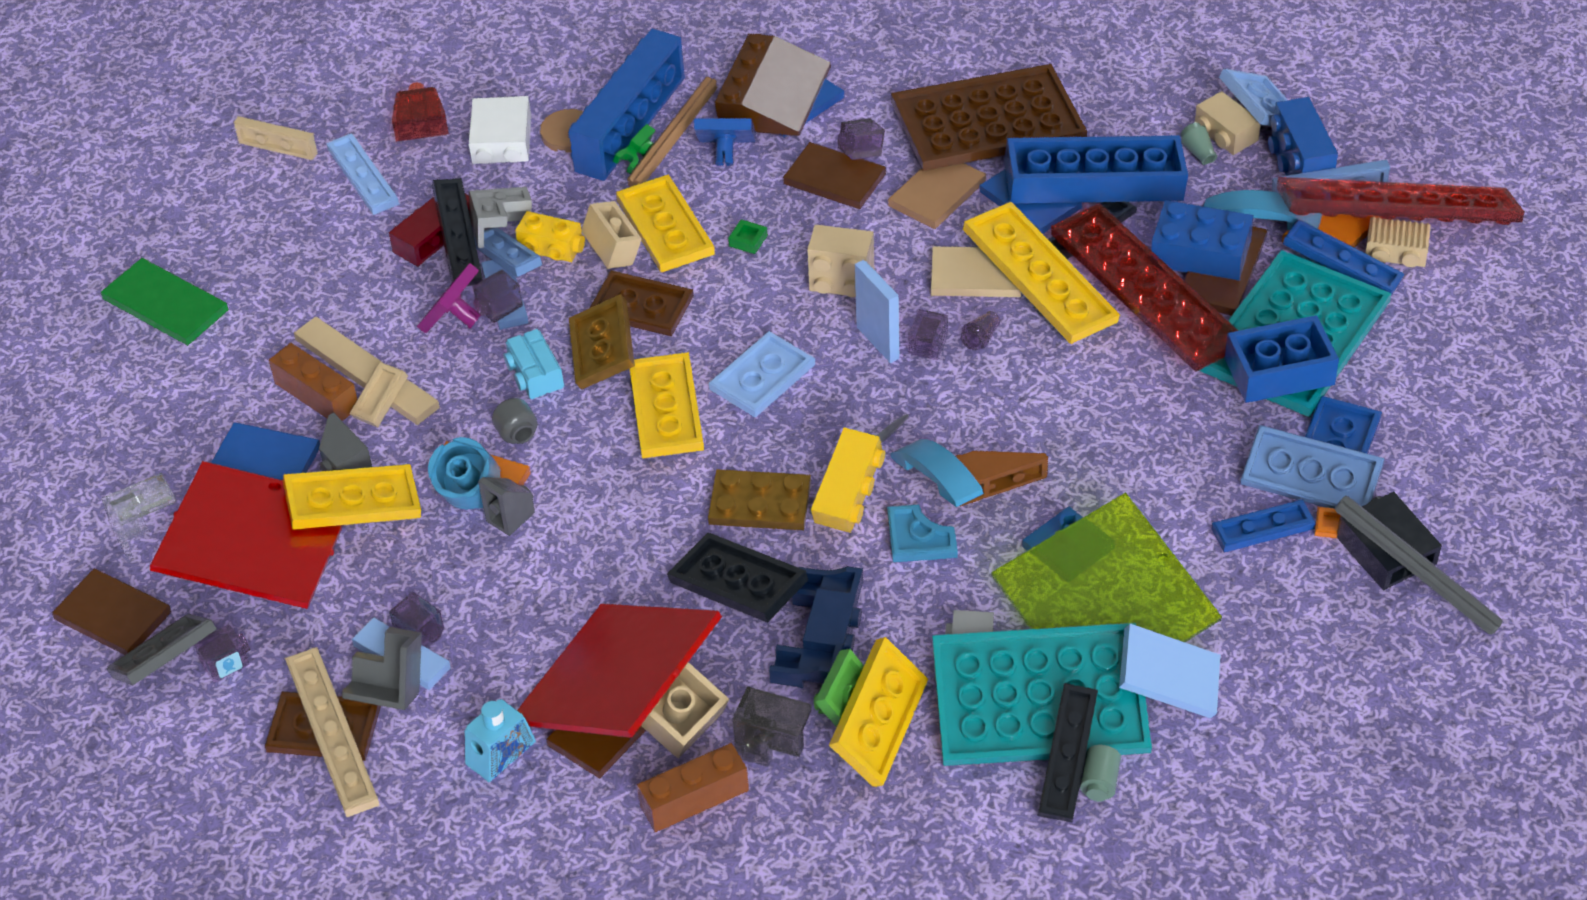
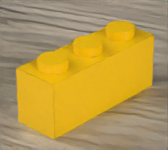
M843 428L811 508L814 523L851 533L855 523H860L864 511L863 501L865 496L871 495L875 482L874 473L876 468L880 469L885 459V450L882 449L879 436Z

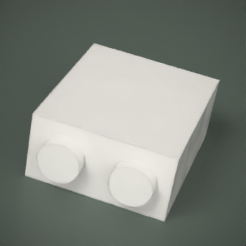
M528 96L472 99L469 135L472 164L529 161L531 111Z

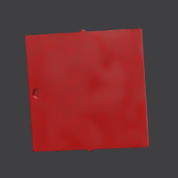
M202 461L178 510L173 514L174 518L150 564V571L308 609L330 556H333L335 553L334 547L344 525L292 529L283 480Z
M600 604L517 711L525 717L529 727L633 737L722 616L717 610Z

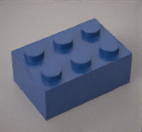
M1310 97L1276 102L1274 115H1271L1272 136L1268 138V147L1272 154L1275 153L1277 156L1279 171L1281 173L1284 172L1288 176L1336 168L1338 152Z
M1165 200L1152 239L1151 266L1186 273L1190 271L1239 281L1251 243L1253 215Z
M1317 315L1227 333L1225 361L1245 403L1335 385L1339 358Z

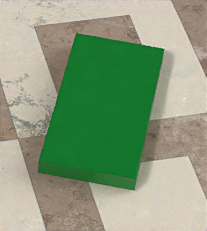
M140 258L101 291L103 300L187 346L229 310L226 302L144 258Z

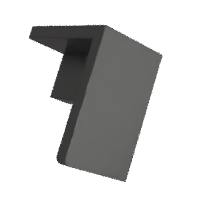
M389 627L385 631L384 656L357 651L352 656V681L343 689L342 698L405 710L418 696L420 691L422 633Z

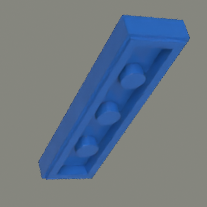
M1297 219L1283 241V245L1327 268L1391 293V296L1405 275L1300 219Z

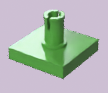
M851 649L839 651L819 693L814 696L815 709L819 710V714H826L836 727L864 667Z

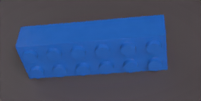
M651 28L647 35L640 39L634 51L627 55L621 67L612 74L611 79L604 88L598 91L591 104L585 107L583 114L576 122L571 124L568 137L571 143V159L573 160L574 172L605 181L617 166L613 159L618 151L625 149L631 139L646 123L650 124L685 79L680 36Z
M1180 135L1007 138L1004 166L1009 199L1013 204L1184 201L1189 175Z

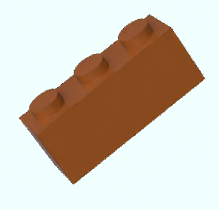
M289 343L269 359L276 385L327 419L332 413H335L342 421L350 416L349 413L358 400L354 383L293 343Z
M729 743L638 783L640 808L656 833L749 791L747 767L733 744Z

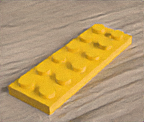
M1012 202L964 221L963 231L1070 344L1118 323L1120 314Z

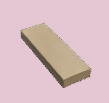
M240 116L234 121L240 144L308 160L314 159L318 154L313 133Z

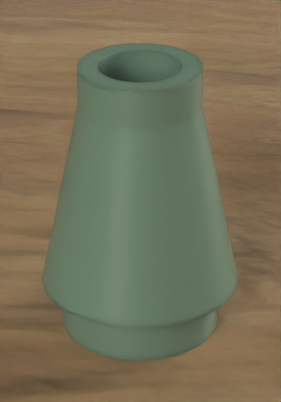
M1192 123L1182 130L1180 135L1182 138L1181 143L1200 160L1202 165L1212 163L1217 159V154L1214 151L1205 126H1201L1200 123Z

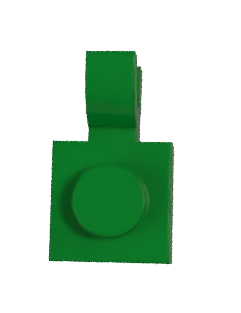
M646 123L631 139L629 145L625 149L618 151L613 162L618 164L621 160H627L630 164L626 172L631 174L638 164V155L645 156L654 144L651 138L655 129Z

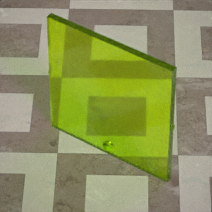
M1126 492L1065 529L1057 530L1055 535L991 572L992 578L1030 629L1136 623V626L1187 642L1222 619L1214 605Z

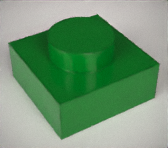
M741 219L728 237L729 247L756 254L768 236L767 227Z

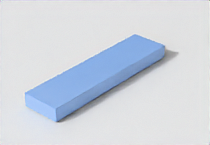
M352 133L326 143L328 151L373 215L399 205L398 197Z

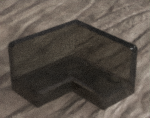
M747 687L732 718L735 749L741 759L768 767L773 758V750L800 757L804 748L803 729L812 711L811 704Z

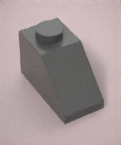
M335 413L330 414L319 447L322 462L319 463L321 470L333 471L372 467L368 447Z
M482 477L478 481L486 522L508 536L514 533L535 513L533 494L526 486L518 485L507 478Z

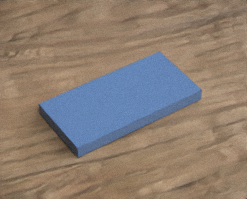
M1259 425L1240 482L1245 486L1296 500L1303 499L1304 502L1335 509L1344 496H1349L1362 507L1373 499L1384 465V458Z

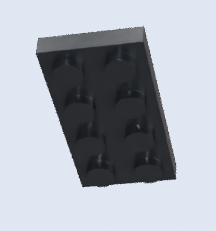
M709 532L667 573L670 583L767 623L809 580L806 570Z

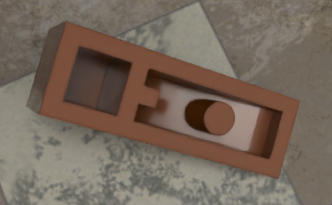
M971 451L955 456L971 472L983 489L982 495L960 505V507L1047 478L1048 456L1046 453Z

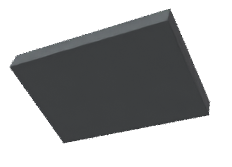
M186 614L107 666L108 668L106 669L113 679L135 685L216 631L217 628L210 619Z

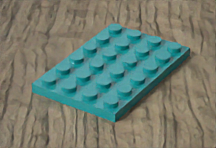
M1281 250L1199 359L1197 370L1238 387L1225 361L1227 333L1317 315L1339 358L1337 378L1389 304L1391 293ZM1331 386L1268 398L1267 400L1310 417L1321 397L1326 394Z
M1136 623L932 635L943 766L1049 760L1064 683L1098 690L1087 750L1095 745H1106L1116 749L1120 755L1151 753L1152 744L1146 697L1119 688L1124 629L1129 624L1136 625Z

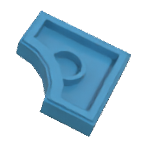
M920 505L887 507L893 563L958 558L955 527L941 526L930 521L922 513Z

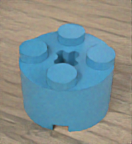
M458 437L452 439L453 441L446 445L442 444L432 454L428 464L429 478L435 490L449 504L456 508L465 510L483 508L478 481L482 477L500 478V466L480 443L471 438Z

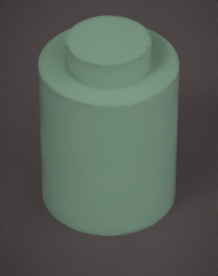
M1095 745L1088 748L1086 752L1080 789L1093 801H1105L1115 795L1121 755L1116 749L1106 745Z

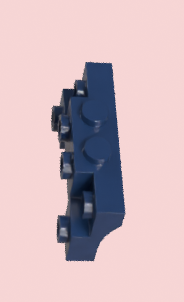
M846 566L835 570H819L799 567L806 570L809 580L792 597V605L811 608L803 637V648L776 645L775 664L770 665L769 669L770 683L803 688L805 681L824 683L839 651L851 649L853 652L855 635L852 632L853 628H859L862 616V609L857 608L864 581L863 568Z

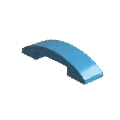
M1238 190L1217 194L1206 198L1203 206L1253 215V218L1287 221V230H1291L1297 219L1318 229L1323 215L1322 209L1307 201L1290 195L1263 190Z
M919 439L890 453L891 458L904 469L909 470L915 467L934 481L938 486L939 495L955 507L983 494L982 487L964 464L950 451L934 441Z

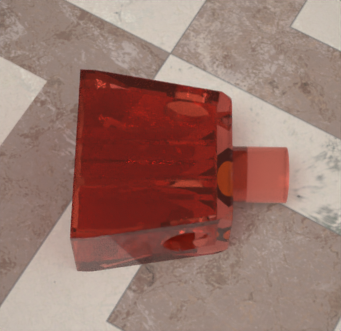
M415 82L408 87V90L396 93L392 115L396 142L449 135L445 110L436 88H425L422 83Z

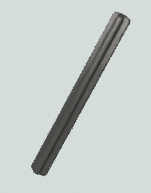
M1344 496L1336 505L1335 511L1485 632L1492 635L1502 625L1503 620L1349 496Z

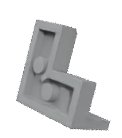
M527 187L469 191L470 220L477 247L484 248V228L507 227L508 221H521L526 211H532V200Z

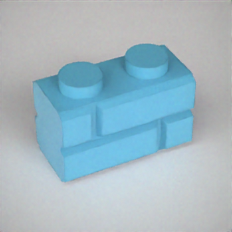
M535 329L524 333V336L518 335L507 339V353H504L503 356L508 370H515L516 372L514 378L520 391L526 390L529 398L534 399L545 395L547 392L551 393L564 387L562 369L540 330Z

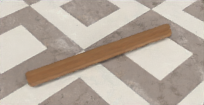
M705 77L629 175L627 178L629 187L648 180L716 91V79Z

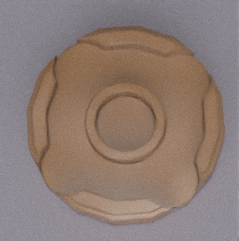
M563 109L547 116L540 127V135L544 145L553 151L565 150V153L572 152L568 131L571 124L578 120L583 111Z

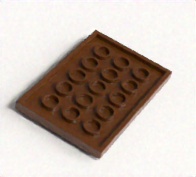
M1052 64L891 93V103L922 171L1004 156L1007 138L1087 137V129Z

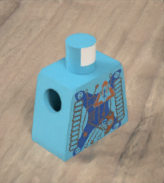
M502 699L485 703L481 709L482 713L467 725L465 729V764L488 782H491L536 742L525 717Z

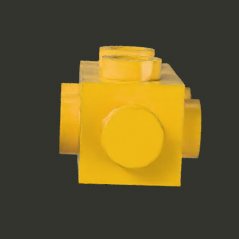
M526 211L515 229L518 242L536 254L550 257L553 260L572 262L576 254L581 253L584 249L585 237L582 236L581 224L578 222Z

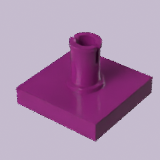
M469 263L441 295L417 327L422 332L427 333L445 312L448 313L450 311L470 329L482 314L461 298V293L479 270Z

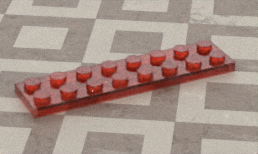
M1278 177L1276 187L1289 211L1301 216L1308 215L1309 213H1321L1328 217L1347 214L1355 218H1366L1368 215L1379 216L1388 220L1395 219L1396 217H1408L1415 221L1433 218L1442 222H1453L1455 219L1466 220L1475 224L1482 223V221H1494L1501 225H1509L1511 222L1522 223L1525 213L1509 190L1501 187Z
M1100 203L1051 226V235L1195 372L1225 357L1227 333L1238 330Z

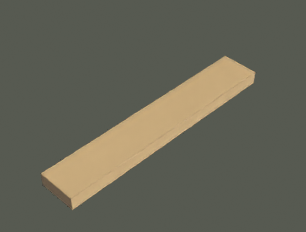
M314 317L294 332L297 342L363 388H365L379 362H382L318 317ZM406 379L390 406L416 425H419L440 408L437 399L408 379Z
M315 647L285 658L346 818L379 806L377 795L318 648Z

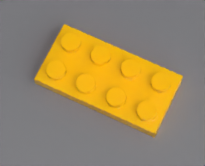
M669 174L616 192L617 202L642 238L643 245L660 273L715 254L713 243Z
M689 352L634 359L635 366L629 368L642 459L703 451L704 442Z
M410 464L283 475V485L292 529L421 518V506Z
M886 637L875 640L829 743V746L873 787L884 785L929 680Z

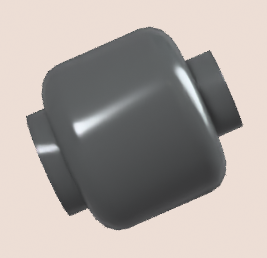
M510 398L502 401L492 415V423L505 442L510 444H523L529 441L534 436L538 426L537 417L529 405L519 398Z

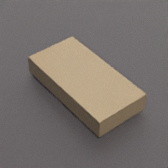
M379 362L349 414L353 418L378 428L408 375L403 370Z

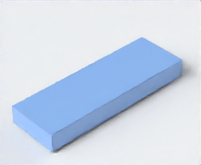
M373 617L352 639L354 647L364 653L384 656L385 631L390 626ZM421 645L420 685L430 690L451 667L447 659Z

